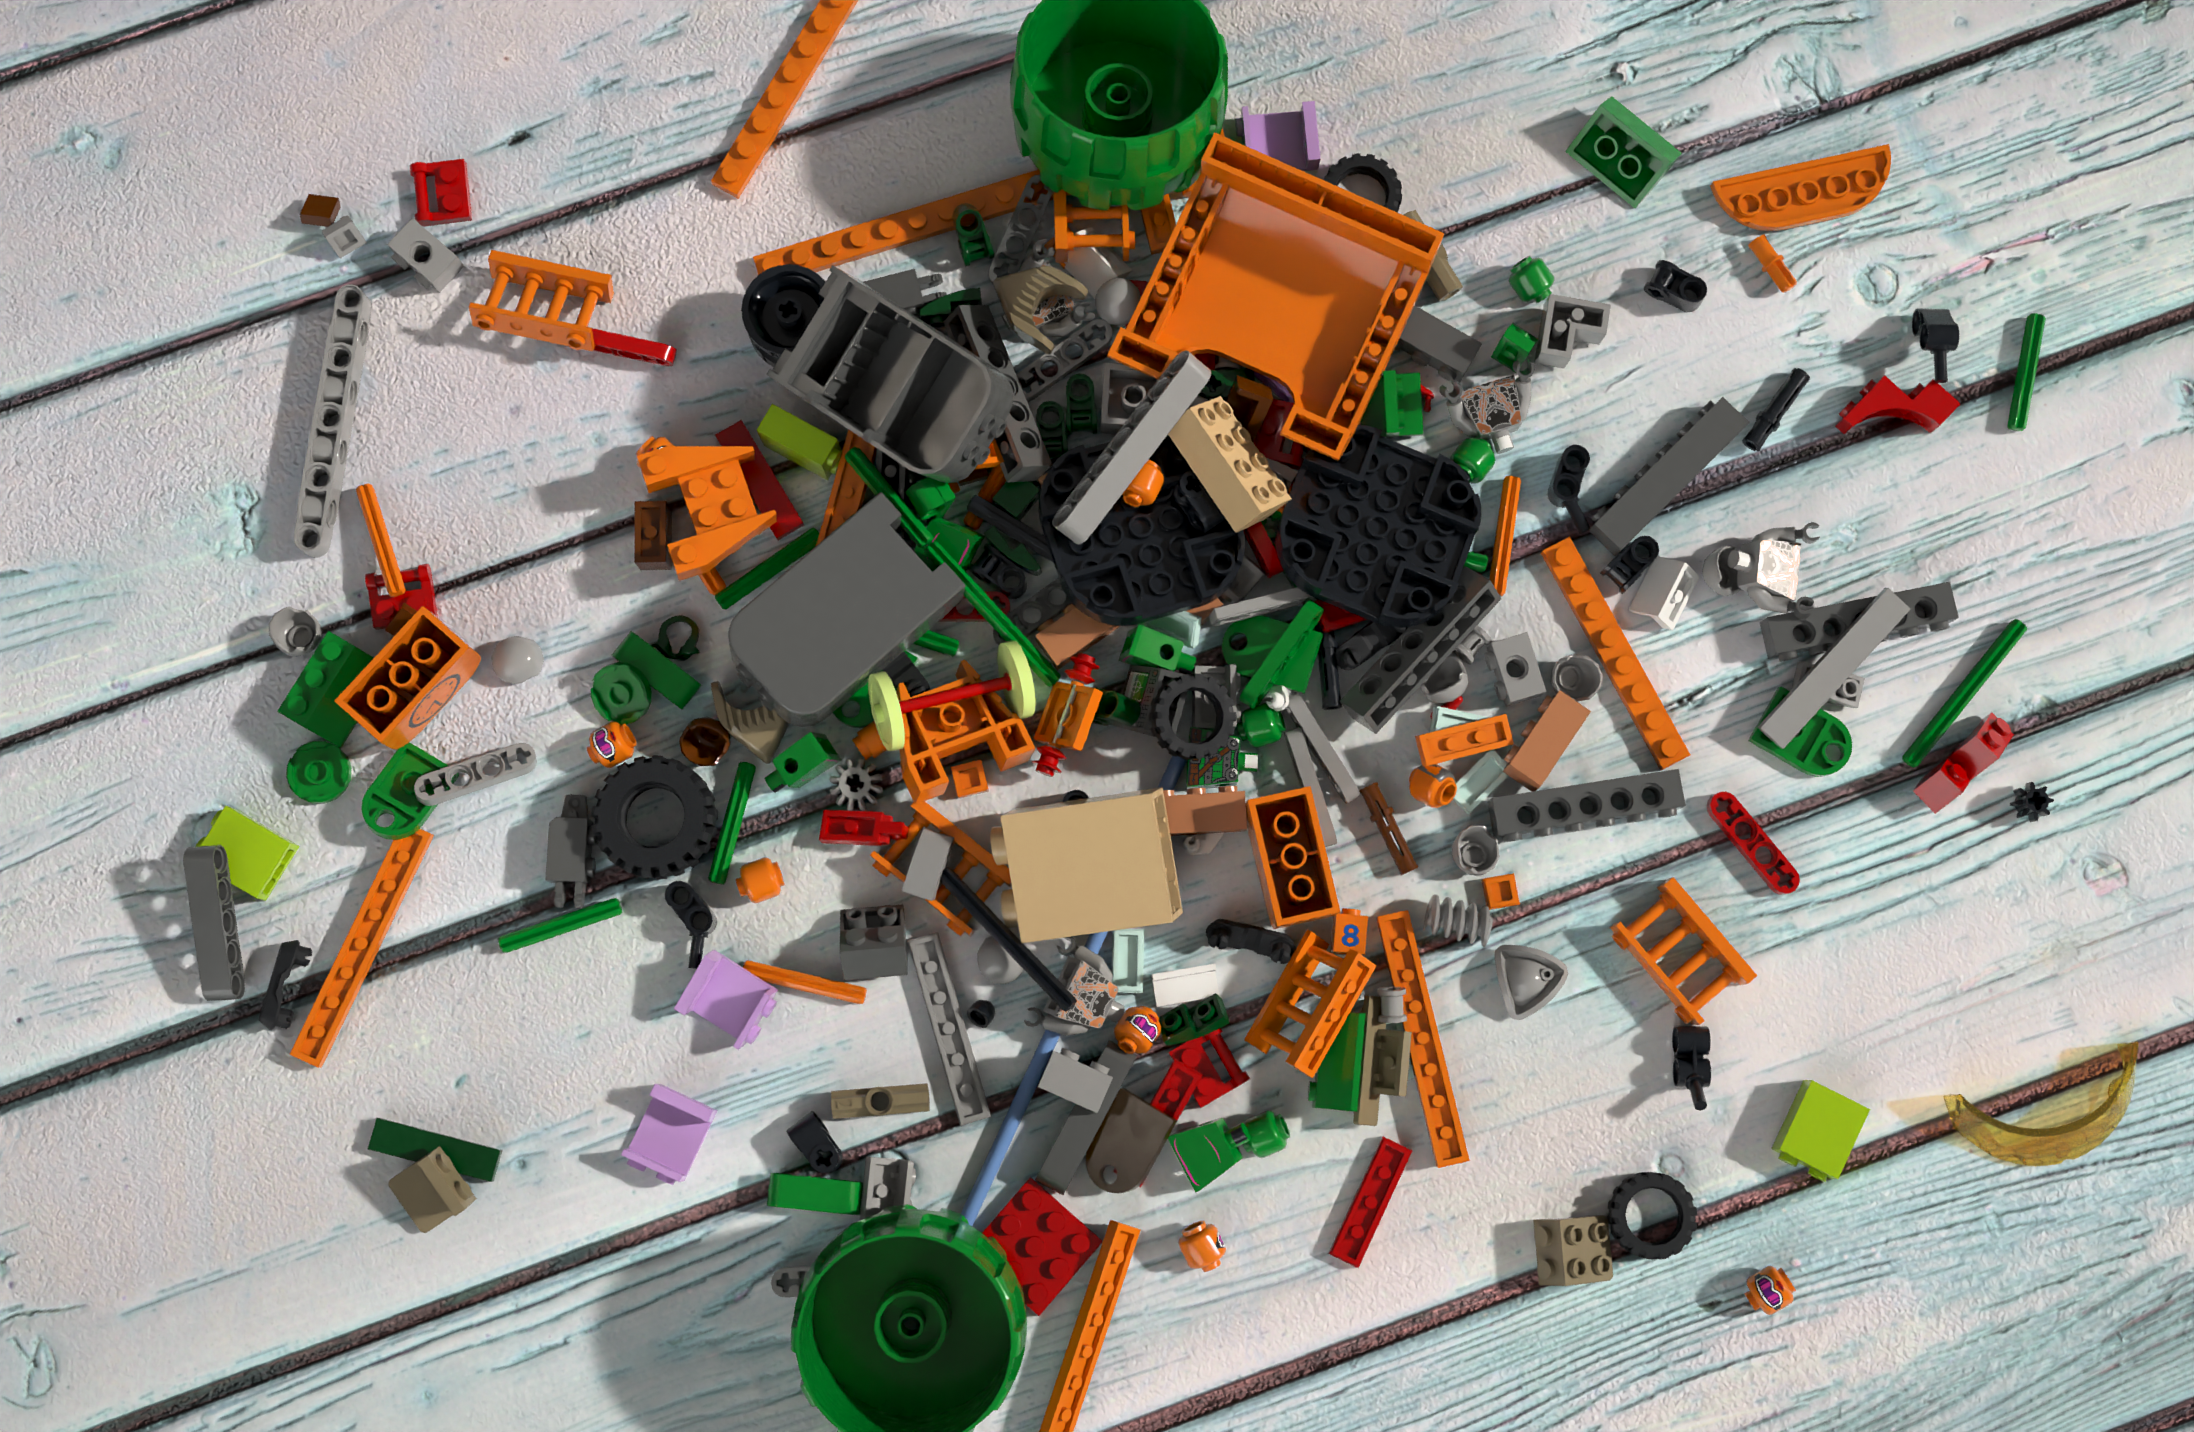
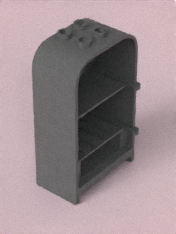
M832 265L829 270L831 274L819 292V295L825 299L794 350L790 351L785 348L773 370L769 369L766 375L907 469L943 483H956L967 478L978 464L981 465L986 461L990 454L989 445L994 437L998 438L1004 432L1007 426V421L1005 420L1013 405V389L1009 379L1001 371L873 288Z
M879 492L749 602L731 621L728 638L731 658L738 671L737 676L748 688L753 686L757 690V693L760 695L758 699L767 710L771 712L774 709L789 724L807 727L814 726L825 720L868 683L870 674L882 671L963 599L966 585L945 562L932 572L898 535L897 532L900 530L902 514L882 492Z

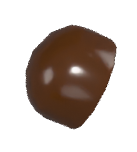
M707 716L697 718L686 726L679 739L681 753L690 762L699 766H714L728 751L731 737L720 721Z

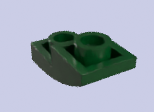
M980 287L950 293L932 301L920 309L921 320L933 328L944 327L943 322L959 305H982Z
M1216 993L1190 1009L1182 1003L1159 1017L1163 1042L1167 1046L1199 1038L1230 1023L1223 1000Z

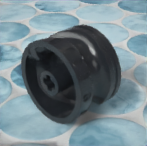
M792 264L769 268L760 273L751 282L743 297L741 311L745 329L757 354L772 367L776 365L785 348L790 351L794 350L825 299L819 295V292L826 281L809 268Z

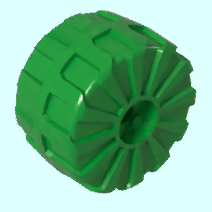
M1042 0L1033 12L1027 14L1017 37L1015 60L1010 79V102L1016 142L1022 157H1030L1040 171V180L1055 193L1064 190L1078 197L1080 203L1085 207L1106 211L1111 205H1127L1132 210L1159 205L1162 203L1164 195L1172 191L1175 193L1182 192L1198 180L1201 174V159L1214 132L1221 134L1228 100V53L1223 35L1218 33L1210 17L1209 9L1200 0Z
M905 1204L884 1208L878 1214L854 1222L831 1240L820 1252L807 1272L798 1293L791 1326V1351L796 1353L802 1377L800 1383L802 1392L812 1407L817 1406L828 1421L838 1428L837 1432H973L977 1424L983 1421L990 1413L999 1409L1019 1372L1027 1336V1314L1022 1287L1007 1261L1006 1252L993 1236L987 1238L980 1231L969 1225L963 1215L945 1208H941L940 1211L922 1210ZM909 1316L915 1317L919 1320L921 1326L916 1330H909L904 1326L903 1319Z

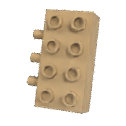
M1221 396L1190 407L1168 433L1235 533L1267 519L1291 500L1284 483L1273 473L1267 458L1259 452L1258 448L1251 441L1249 432L1238 422L1231 406Z

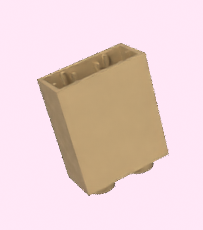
M1163 787L1018 808L1001 815L1002 826L991 829L990 840L993 858L997 865L1008 864L1012 889L1003 890L1001 894V910L1004 923L1008 928L1019 927L1021 943L1172 923L1183 913Z

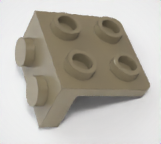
M440 1146L394 1176L388 1183L389 1188L418 1229L423 1233L429 1232L452 1215H458L477 1199L469 1185L453 1166L451 1159Z
M1605 1215L1533 1220L1539 1285L1571 1286L1610 1281L1612 1279L1613 1268L1609 1225Z

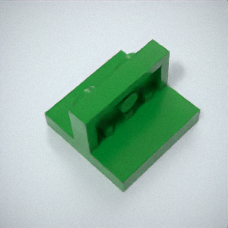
M1396 370L1383 371V375L1360 421L1361 425L1381 429L1380 436L1385 438L1424 435L1420 372L1396 374Z

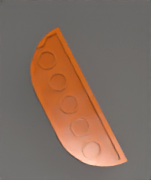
M1886 144L1713 181L1710 187L1720 207L1731 218L1752 229L1780 231L1850 216L1864 209L1879 194L1890 172V146Z

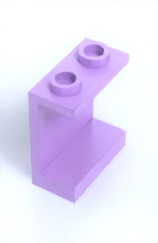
M1315 101L1302 102L1301 111L1249 115L1248 106L1242 107L1240 118L1235 119L1236 136H1242L1243 145L1299 170H1318L1320 149Z
M712 950L702 959L674 1009L684 1016L690 1011L699 1014L735 1037L737 1041L733 1047L739 1050L746 1043L752 1044L759 1035L761 1028L757 1025L762 1017L767 1018L776 1006L777 1001L773 998L778 989L716 950Z
M654 1084L650 1096L653 1098L629 1148L624 1149L621 1155L629 1159L627 1164L641 1171H645L646 1167L658 1172L656 1178L674 1185L675 1181H685L718 1110L662 1084Z

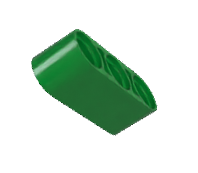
M632 631L629 632L611 655L619 662L629 663L638 668L647 678L652 688L681 710L684 709L702 686L693 677Z
M770 1173L767 1206L860 1215L863 1182Z

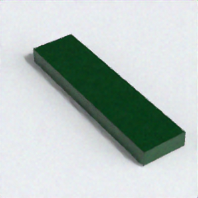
M383 1118L376 1119L368 1150L414 1162L440 1146L451 1159L453 1166L459 1174L494 1182L503 1151Z

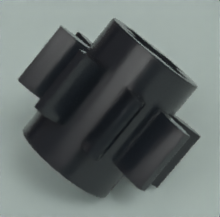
M2029 782L2025 784V790L2022 788L2014 789L2013 792L2017 797L2015 801L2010 803V806H2015L2018 811L2016 817L2028 816L2030 822L2038 821V814L2043 817L2050 815L2047 807L2054 799L2048 797L2046 793L2047 787L2035 789V784ZM2028 798L2035 801V806L2028 803Z

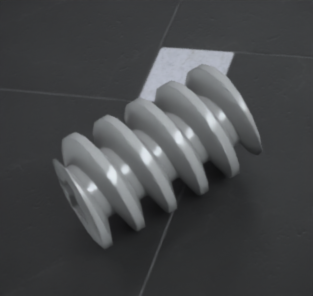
M1434 894L1427 906L1423 931L1427 925H1431L1432 935H1436L1438 930L1443 928L1444 938H1448L1452 931H1456L1457 941H1461L1464 934L1467 933L1470 944H1473L1477 936H1480L1482 946L1485 947L1492 929L1493 913L1490 916L1488 906H1482L1477 913L1475 903H1470L1465 910L1462 900H1458L1454 907H1452V900L1449 897H1446L1440 905L1439 896Z

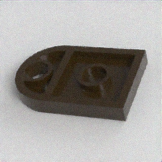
M1120 1088L1086 1152V1169L1089 1177L1096 1186L1106 1192L1126 1193L1136 1189L1146 1179L1178 1120L1126 1088ZM1109 1165L1114 1166L1117 1170V1179L1112 1184L1107 1183L1103 1177V1172Z

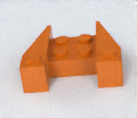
M666 446L637 455L638 464L648 493L679 484L694 526L695 536L667 544L679 581L709 572L723 559L738 551L741 546L753 537L761 534L777 522L775 510L757 515L740 464L755 460L753 446Z
M962 660L955 674L956 681L910 697L904 682L899 683L896 694L900 702L982 682L981 676L966 660ZM996 692L902 714L905 731V744L903 749H899L902 778L915 805L944 794L949 779L939 760L941 758L987 742L1001 772L1030 760L1035 746L1023 721L1016 713H1012L1002 703L1003 699Z

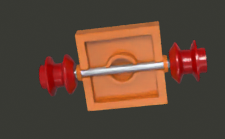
M1078 653L1077 657H1070L1074 662L1073 669H1066L1065 673L1072 680L1071 684L1056 682L1053 685L1033 738L1042 744H1047L1037 747L1036 750L1041 754L1040 759L1031 762L1037 766L1035 771L1043 775L1053 777L1054 773L1061 774L1062 771L1057 767L1058 762L1067 759L1063 752L1058 750L1061 747L1082 751L1095 713L1098 710L1103 692L1096 688L1084 686V684L1087 685L1095 682L1090 675L1092 670H1098L1100 667L1095 664L1096 659L1087 654Z

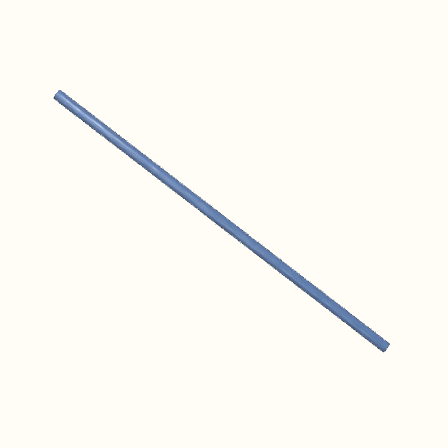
M1172 756L1157 788L1163 787V790H1174L1187 760L1179 756ZM1108 931L1089 934L1084 947L1098 955ZM1045 1030L961 1211V1215L967 1219L971 1226L975 1222L1061 1034Z

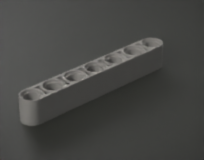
M1186 350L1179 353L1173 359L1057 511L1052 521L1053 527L1078 545L1090 537L1207 384L1211 376V370Z

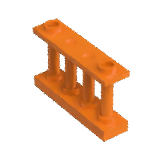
M1064 190L1058 193L1053 192L1055 263L1068 262V251H1074V248L1122 247L1123 261H1129V250L1135 249V231H1129L1127 205L1110 206L1106 211L1089 207H1072V204H1066V195L1071 194ZM1121 219L1122 234L1073 235V232H1067V223H1073V220Z
M491 250L488 262L491 277L495 280L485 305L470 302L469 311L473 326L486 331L494 330L565 345L576 350H594L592 328L588 327L596 303L598 301L611 303L614 295L612 275ZM509 282L525 285L515 311L498 308L505 287ZM537 289L555 292L545 318L528 314ZM567 295L585 298L575 324L558 321Z
M913 801L910 805L915 813L912 816L914 818L908 826L907 840H896L883 857L875 851L870 854L875 860L872 865L885 877H888L891 873L904 883L906 876L895 868L893 864L922 828H927L931 824L940 831L939 833L955 837L953 845L956 844L964 850V853L961 855L963 859L953 870L961 879L965 877L973 866L977 867L979 863L989 870L986 874L988 878L975 893L983 902L987 900L997 886L1001 887L1003 883L1009 887L1012 885L1007 866L997 865L992 854L925 801L916 805ZM943 885L937 890L935 900L924 899L949 919L946 925L960 937L964 932L970 937L974 933L973 929L966 925L973 916L965 908L956 917L942 905L951 894Z
M1672 877L1657 887L1662 893L1659 895L1660 900L1629 926L1625 927L1620 921L1614 923L1609 928L1614 932L1612 938L1621 949L1625 950L1627 948L1675 1004L1677 1008L1674 1011L1685 1024L1691 1023L1692 1026L1700 1025L1705 1020L1697 1011L1730 983L1735 984L1738 982L1739 985L1749 984L1757 977V974L1676 879ZM1675 908L1682 917L1680 920L1681 924L1646 952L1634 937L1666 910H1673ZM1689 933H1696L1703 941L1701 944L1702 948L1667 977L1656 964V961ZM1717 958L1724 966L1722 969L1723 973L1693 999L1688 1001L1678 990L1677 986L1707 960Z
M1307 929L1244 1040L1265 1054L1268 1053L1272 1045L1289 1054L1285 1062L1313 1078L1375 970L1376 965L1352 949H1349L1344 959L1326 951L1330 944ZM1319 962L1337 970L1328 987L1311 979ZM1303 990L1321 997L1313 1014L1295 1007ZM1288 1017L1305 1025L1296 1043L1279 1034Z

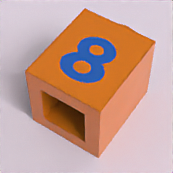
M1342 908L1341 914L1333 916L1330 953L1346 955L1349 949H1352L1361 955H1365L1368 916H1360L1361 910Z

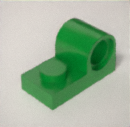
M1512 323L1503 334L1491 358L1515 372L1513 370V363L1518 360L1521 367L1539 339Z
M929 477L915 483L905 492L920 519L927 520L928 523L932 519L943 518L956 499L948 483H943Z

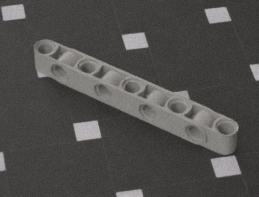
M353 284L342 286L337 291L297 504L294 543L301 551L313 558L324 556L329 551L368 341L369 320L372 309L371 302L365 293ZM359 297V302L356 306L348 307L351 299ZM344 356H349L348 363L338 367L339 360ZM339 415L338 422L335 425L327 426V422L332 416ZM323 475H328L327 483L317 487L318 479ZM312 535H317L318 540L316 544L312 547H307L306 542L308 538Z

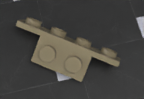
M1365 995L1361 1013L1365 1014L1358 1107L1357 1112H1353V1123L1377 1126L1380 1094L1406 1097L1412 1032L1385 1030L1386 1023L1378 1021V1016L1381 1015V997Z

